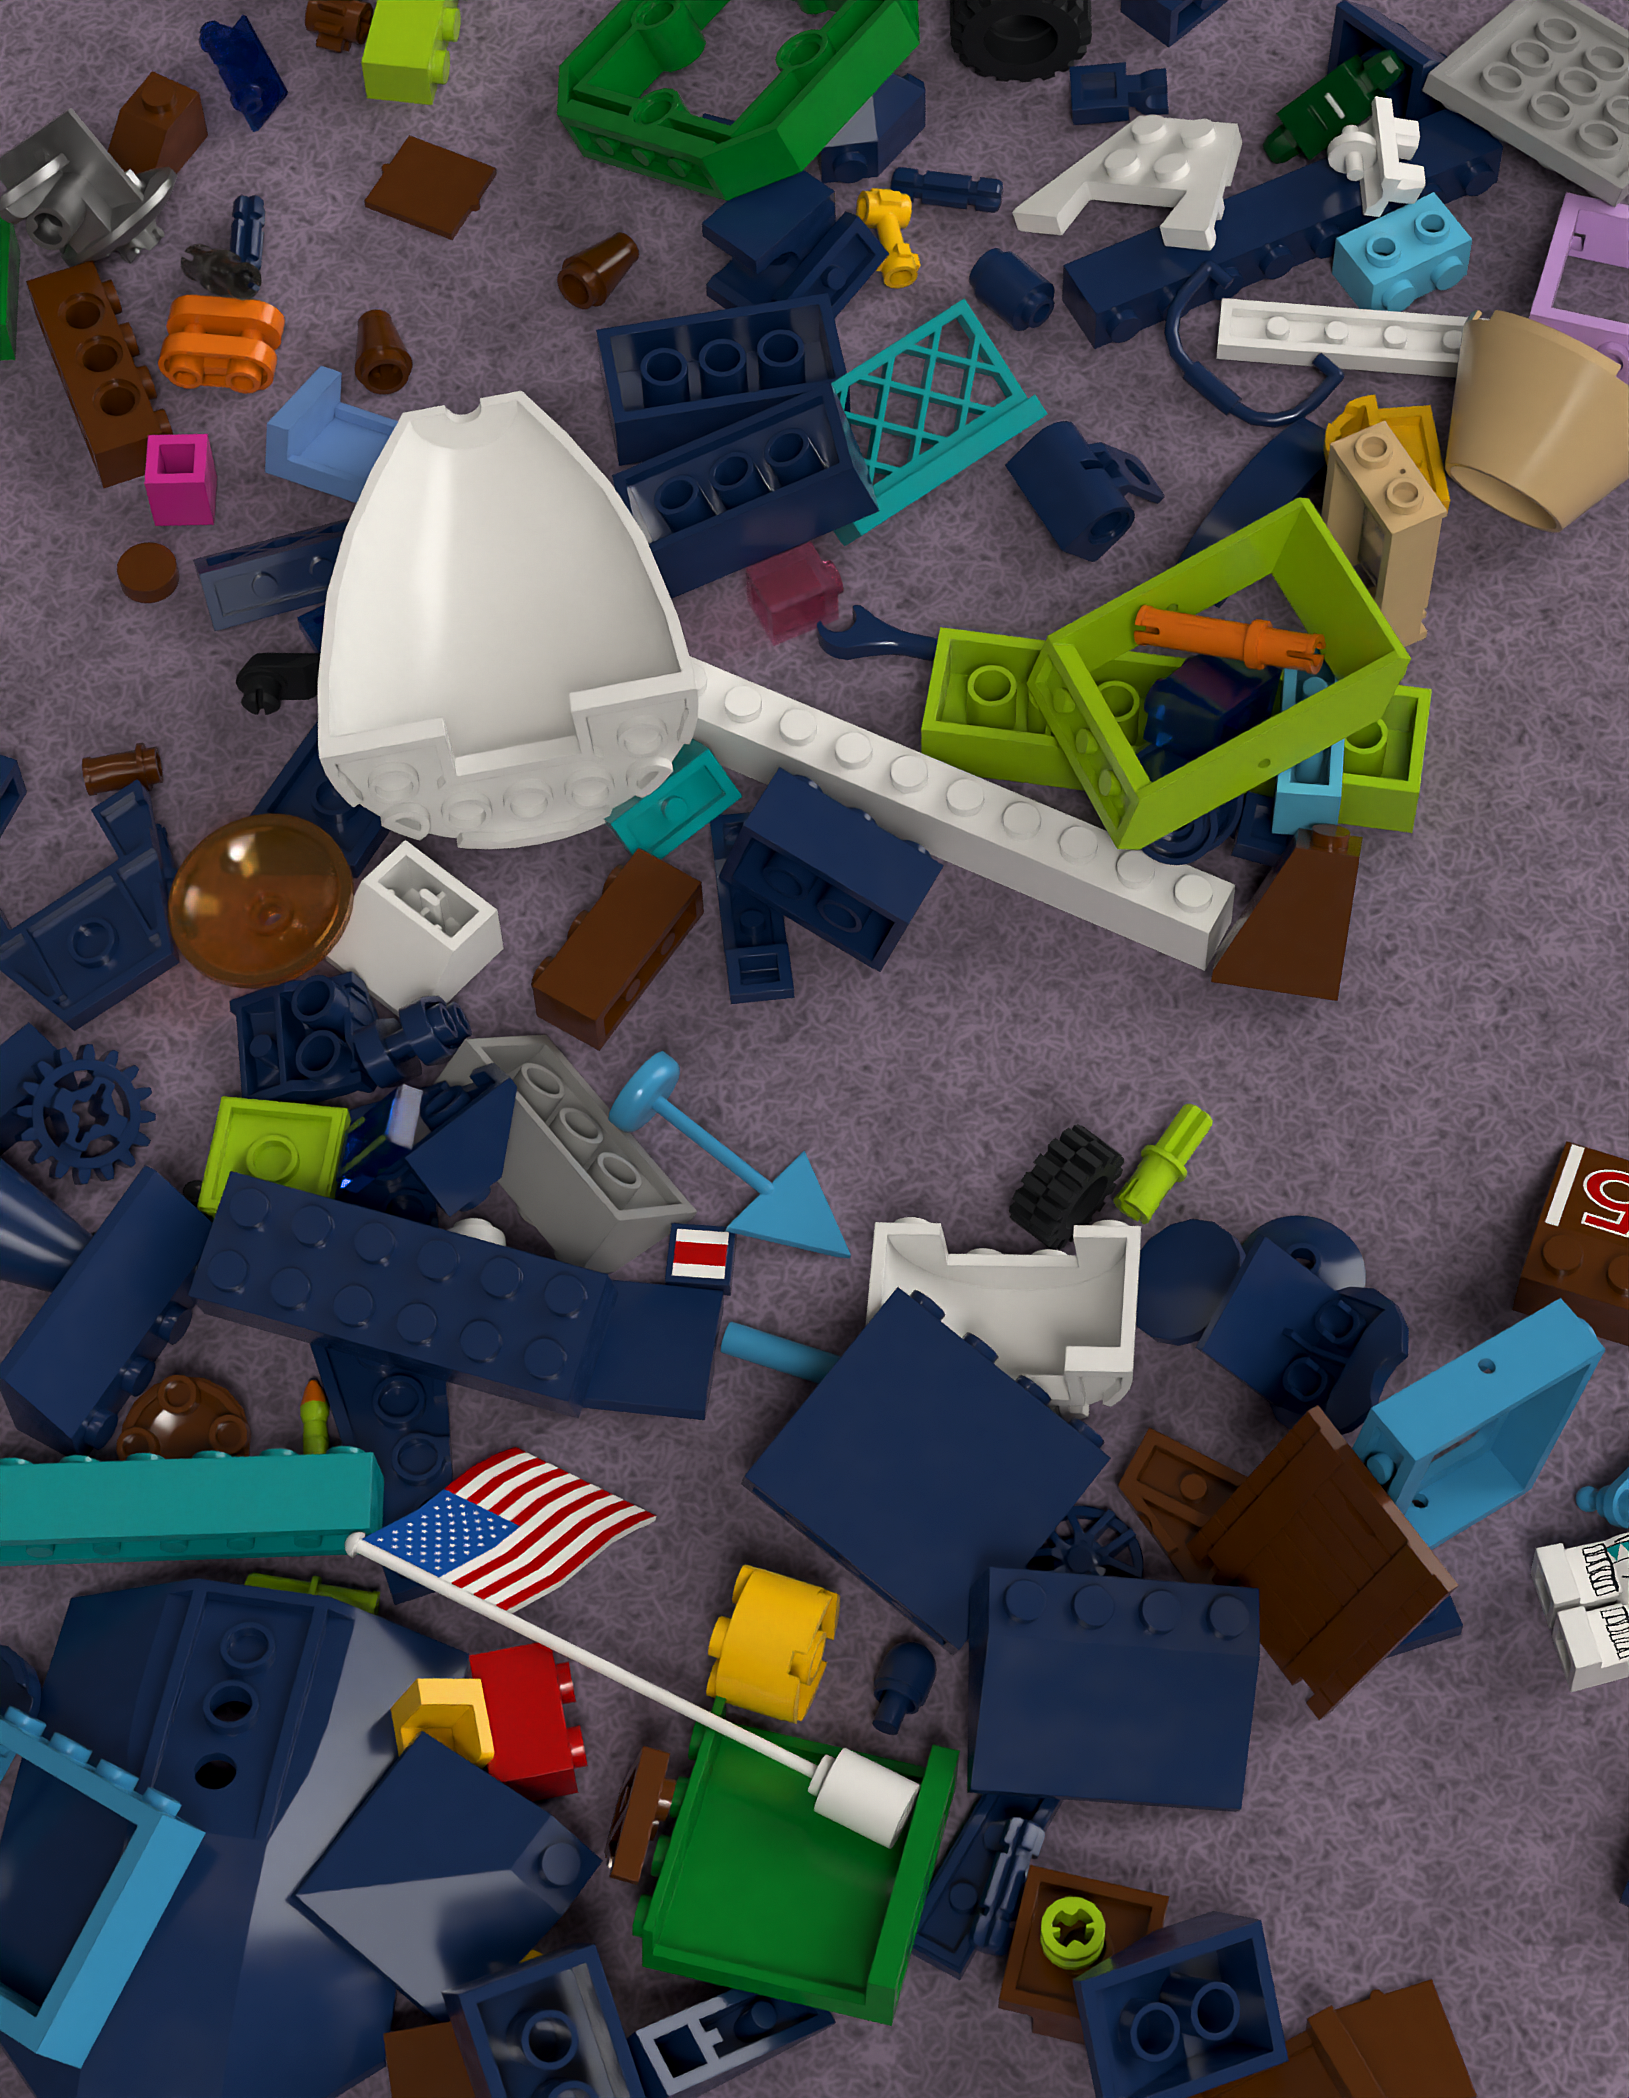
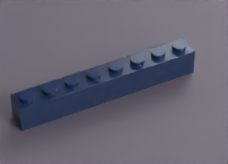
M1447 108L1416 120L1418 121L1420 132L1418 148L1411 160L1399 159V162L1424 167L1426 183L1418 199L1434 192L1443 204H1447L1466 195L1478 196L1497 183L1503 146L1488 130ZM1328 157L1223 199L1225 208L1222 219L1215 222L1216 241L1210 251L1165 246L1160 226H1157L1063 265L1062 301L1094 349L1111 342L1122 343L1133 338L1140 330L1164 320L1166 321L1167 309L1177 292L1206 260H1213L1230 274L1234 280L1227 289H1223L1209 277L1190 298L1181 313V318L1193 308L1215 299L1222 301V298L1229 299L1242 288L1266 278L1270 280L1280 278L1288 273L1292 267L1316 257L1324 259L1334 255L1337 237L1408 204L1389 201L1380 217L1363 215L1360 180L1351 181L1347 178V174L1335 171L1330 166Z

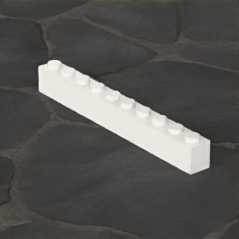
M690 656L699 702L698 719L693 739L708 747L720 765L766 785L770 783L779 767L792 775H803L813 780L827 796L846 807L863 810L876 821L877 826L901 840H910L920 844L933 856L1199 969L1206 970L1231 924L1235 884L1187 864L1168 865L1150 858L1141 849H1117L1110 835L1104 829Z

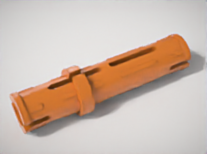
M1143 605L1140 608L1135 620V625L1146 626L1145 631H1134V639L1137 645H1151L1244 661L1245 666L1250 669L1261 670L1270 665L1305 671L1307 674L1316 675L1320 671L1325 654L1314 653L1315 648H1326L1323 634H1307L1273 628L1271 621L1256 619L1251 624L1156 609L1153 606Z

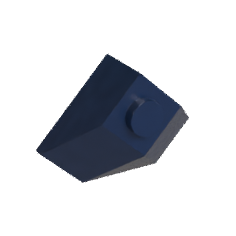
M892 73L818 153L817 160L821 182L855 183L864 178L878 177L925 128L926 90L924 82L909 73L903 77Z
M495 1063L474 1069L469 1076L473 1083L468 1085L450 1087L444 1080L424 1088L375 1126L380 1135L433 1201L449 1217L457 1211L466 1212L482 1203L491 1192L490 1186L498 1181L503 1174L517 1086Z

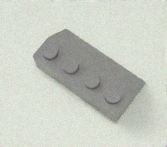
M546 1034L465 1039L434 1082L436 1084L445 1080L450 1087L456 1085L465 1086L473 1083L469 1076L474 1069L495 1063L516 1084L517 1092L503 1174L498 1183L517 1204L516 1208L520 1216L526 1222L535 1226L552 1246L558 1261L601 1273L615 1272L668 1236L671 1231V1223L685 1224L696 1215L697 1210L632 1134L620 1130L608 1121L610 1112L608 1106Z

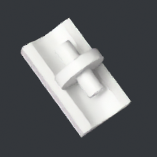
M1375 96L1371 103L1373 115L1368 122L1359 127L1355 125L1345 126L1342 129V134L1334 138L1328 145L1327 155L1329 164L1335 171L1347 174V178L1351 181L1360 180L1363 215L1380 217L1389 201L1415 204L1426 182L1423 166L1399 162V159L1411 160L1418 148L1420 139L1418 121L1394 117L1392 99Z

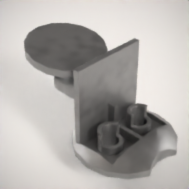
M70 108L0 156V180L8 189L0 195V217L12 224L19 223L27 217L26 230L31 240L46 250L59 249L62 253L61 258L69 267L105 258L115 250L120 252V256L125 262L131 264L143 248L150 251L165 236L164 231L156 225V217L168 201L178 176L170 167L155 168L136 175L131 169L124 172L74 110Z

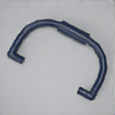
M1213 260L1204 261L1182 285L1167 309L1164 335L1171 358L1184 373L1182 379L1226 416L1232 414L1250 425L1277 428L1292 424L1303 417L1305 418L1326 400L1343 381L1345 376L1344 372L1323 353H1320L1312 364L1327 377L1310 396L1293 409L1278 413L1255 411L1240 403L1242 400L1240 396L1199 361L1194 363L1183 350L1179 326L1181 313L1190 298L1209 277L1223 289H1227L1234 280L1230 274Z

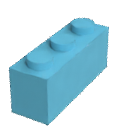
M1315 648L1314 653L1321 654L1319 650ZM1325 660L1316 675L1307 674L1305 671L1282 669L1279 713L1337 682ZM1344 739L1275 776L1272 833L1295 835L1299 828L1312 830V827L1317 824L1337 825L1342 794Z

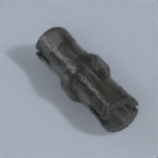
M200 243L193 244L184 251L194 256L192 261L181 257V269L184 275L191 280L200 282L206 290L220 296L230 294L232 297L240 300L250 299L257 294V291L247 286L250 282L261 286V274L253 264L242 262L237 254L221 247L211 249L209 246Z

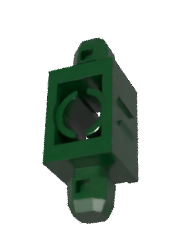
M1392 49L1383 50L1365 62L1356 54L1278 111L1276 114L1283 124L1269 134L1263 144V148L1275 164L1285 163L1303 151L1310 160L1325 150L1334 138L1341 135L1342 129L1345 126H1357L1372 115L1371 103L1375 96L1388 98L1384 90L1398 80L1405 69L1403 62L1396 52Z

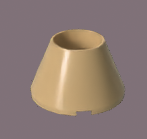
M1475 310L1470 313L1462 330L1445 470L1460 487L1489 507L1530 527L1546 532H1560L1629 479V385L1616 377L1621 368L1620 364L1567 334L1529 318L1500 310H1495L1490 320L1479 319L1482 312Z

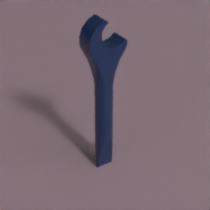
M854 605L852 607L855 623L850 629L843 632L828 630L821 621L817 622L819 645L825 653L834 658L851 660L870 656L902 655L934 662L938 638L898 629L878 619L861 605Z

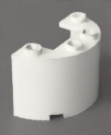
M916 1217L900 1218L894 1223L875 1222L866 1325L897 1287L908 1295L913 1290H918L933 1300L945 1312L946 1315L941 1322L957 1335L963 1338L969 1332L990 1346L998 1355V1359L994 1364L1013 1380H1016L1019 1375H1023L1040 1386L1051 1398L1047 1407L1064 1421L1069 1422L1072 1417L1077 1419L1086 1418L1089 1416L1090 1404L1103 1399L1104 1405L1112 1407L1127 1394L1132 1384L1141 1226H1128L1116 1220H1101L1093 1225H1074L1073 1239L1076 1256L1067 1255L1062 1251L1053 1249L1039 1250L1032 1255L1002 1254L999 1251L987 1248L973 1249L967 1254H948L941 1223H930Z

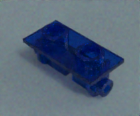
M242 15L233 27L220 24L217 21L206 22L200 28L199 45L204 52L209 54L213 63L219 68V74L231 94L230 102L233 108L243 113L253 132L259 131L289 92L246 15Z

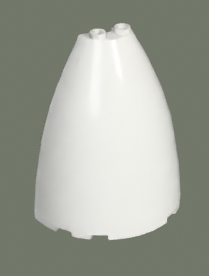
M523 391L480 398V404L477 409L464 415L452 413L449 409H446L445 405L402 413L368 476L344 531L326 595L318 673V750L323 769L334 788L352 807L361 804L380 816L381 826L419 841L426 837L427 834L456 838L458 848H517L564 839L606 823L604 818L610 816L613 808L628 801L635 795L642 798L650 795L673 772L672 761L684 744L690 745L698 719L699 702L694 670L678 614L646 537L606 476L569 434Z

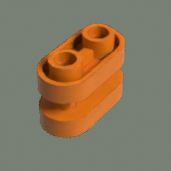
M204 295L180 296L170 306L166 324L169 335L163 340L158 367L165 377L181 388L193 389L199 386L226 387L245 394L266 389L272 384L277 364L275 350L281 344L285 325L284 316L274 306L259 300Z

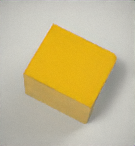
M417 1678L390 1708L399 1756L416 1734L424 1731L480 1769H483L494 1757V1747L481 1679Z

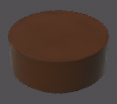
M146 542L134 545L122 554L117 564V574L122 591L133 601L139 603L159 602L169 597L178 586L180 576L175 556L167 547L161 544Z

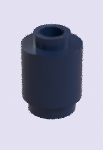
M993 248L983 254L973 266L969 276V283L975 288V296L1015 330L1024 331L1028 327H1039L1051 315L1054 309L1053 298L1055 294L1053 284L1014 252H1003L999 248Z

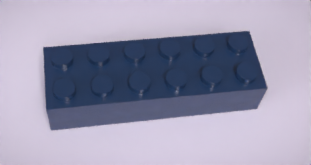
M230 1171L188 1296L206 1315L579 1419L618 1292L609 1275Z

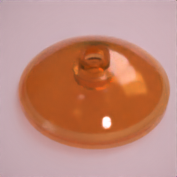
M259 814L244 817L230 822L209 834L183 861L173 880L169 894L168 919L171 933L186 960L198 972L215 982L243 989H257L279 985L293 980L315 967L339 942L348 925L353 909V876L347 859L337 843L328 833L312 822L285 814ZM276 914L282 915L275 923L265 925L269 917Z

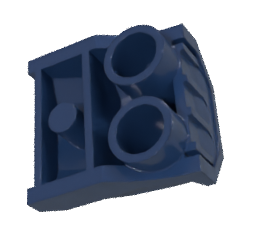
M352 971L332 977L314 975L305 980L282 981L229 1001L230 1012L236 1016L242 1098L312 1104L356 1091L365 1093L375 1091L377 1085L368 1074L359 1057L353 1039V1032L379 1019V1016L365 982Z

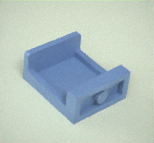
M320 366L268 421L265 473L357 503L368 476L398 421L340 402L342 372Z

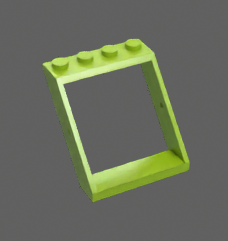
M1297 498L1048 635L1026 685L1116 848L1140 850L1381 719L1399 682L1405 676L1411 657L1310 499ZM1272 574L1308 634H1323L1325 637L1326 648L1318 650L1321 654H1325L1324 660L1337 679V682L1152 783L1090 672L1139 646L1135 642L1134 631H1145L1146 626L1135 625V620L1143 605L1153 606L1156 609L1196 615L1265 576Z

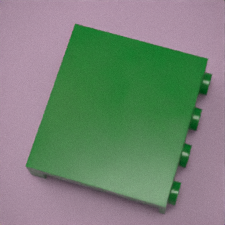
M716 1696L711 1713L725 1720L726 1699ZM696 1721L688 1752V1759L695 1761L690 1778L679 1776L670 1807V1817L677 1819L672 1836L660 1835L653 1857L651 1875L659 1877L653 1896L642 1893L635 1912L632 1935L642 1938V1967L892 2026L956 1790L960 1750L932 1745L927 1767L851 1750L921 1785L911 1815L898 1840L889 1849L814 1812L817 1797L808 1793L812 1778ZM733 1723L817 1766L826 1754L836 1759L843 1750L841 1747Z

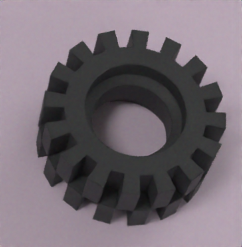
M1079 1124L1074 1125L1072 1130L1070 1128L1064 1130L1059 1140L1054 1138L1048 1144V1151L1045 1155L1039 1154L1034 1161L1036 1166L1031 1172L1025 1173L1021 1180L1024 1185L1015 1191L1012 1198L1015 1202L1009 1207V1213L1011 1214L1009 1217L1011 1220L1053 1250H1056V1248L1060 1250L1065 1247L1067 1241L1072 1242L1074 1240V1225H1088L1092 1221L1091 1217L1096 1211L1100 1212L1106 1204L1103 1200L1107 1195L1113 1193L1117 1186L1114 1181L1121 1177L1123 1171L1121 1168L1124 1164L1122 1155Z

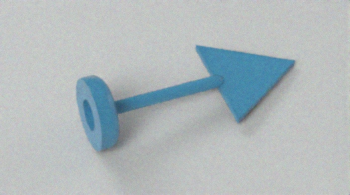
M664 1051L658 1052L636 1071L616 1098L609 1112L608 1121L620 1130L631 1133L642 1128L658 1113L760 1193L727 1226L726 1232L834 1257H851L805 1151L771 1183L667 1101L680 1075L679 1064Z

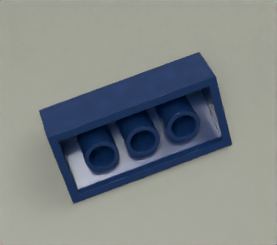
M831 382L612 475L615 490L646 537L671 599L879 512L867 465Z
M146 1165L142 1168L0 1364V1392L16 1429L66 1457L73 1455L88 1456L93 1448L99 1450L108 1443L117 1427V1414L131 1395L137 1397L144 1392L154 1375L156 1359L168 1343L174 1345L184 1336L192 1319L191 1310L195 1303L188 1294L213 1223L156 1170Z

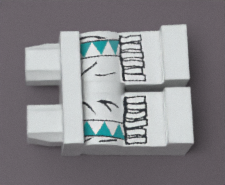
M1629 1532L1616 1535L1606 1541L1564 1549L1563 1543L1536 1548L1531 1576L1548 1627L1553 1628L1552 1639L1570 1692L1629 1677Z

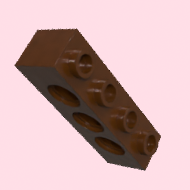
M93 260L26 281L35 316L103 489L144 476L148 435H173V431L164 408L153 411L150 400L157 399V394L147 366L143 365L136 368L132 359L139 356L140 353L130 323L118 324L115 315L122 313V307L113 281L110 279L101 282Z

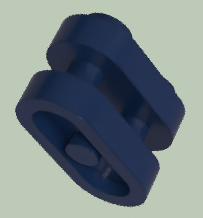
M440 996L421 997L399 1008L401 1024L394 1018L377 1019L353 1032V1039L359 1057L377 1086L382 1089L398 1087L422 1075L420 1060L426 1066L441 1065L451 1060L463 1041L472 1036L469 1022L456 1002L447 1005Z

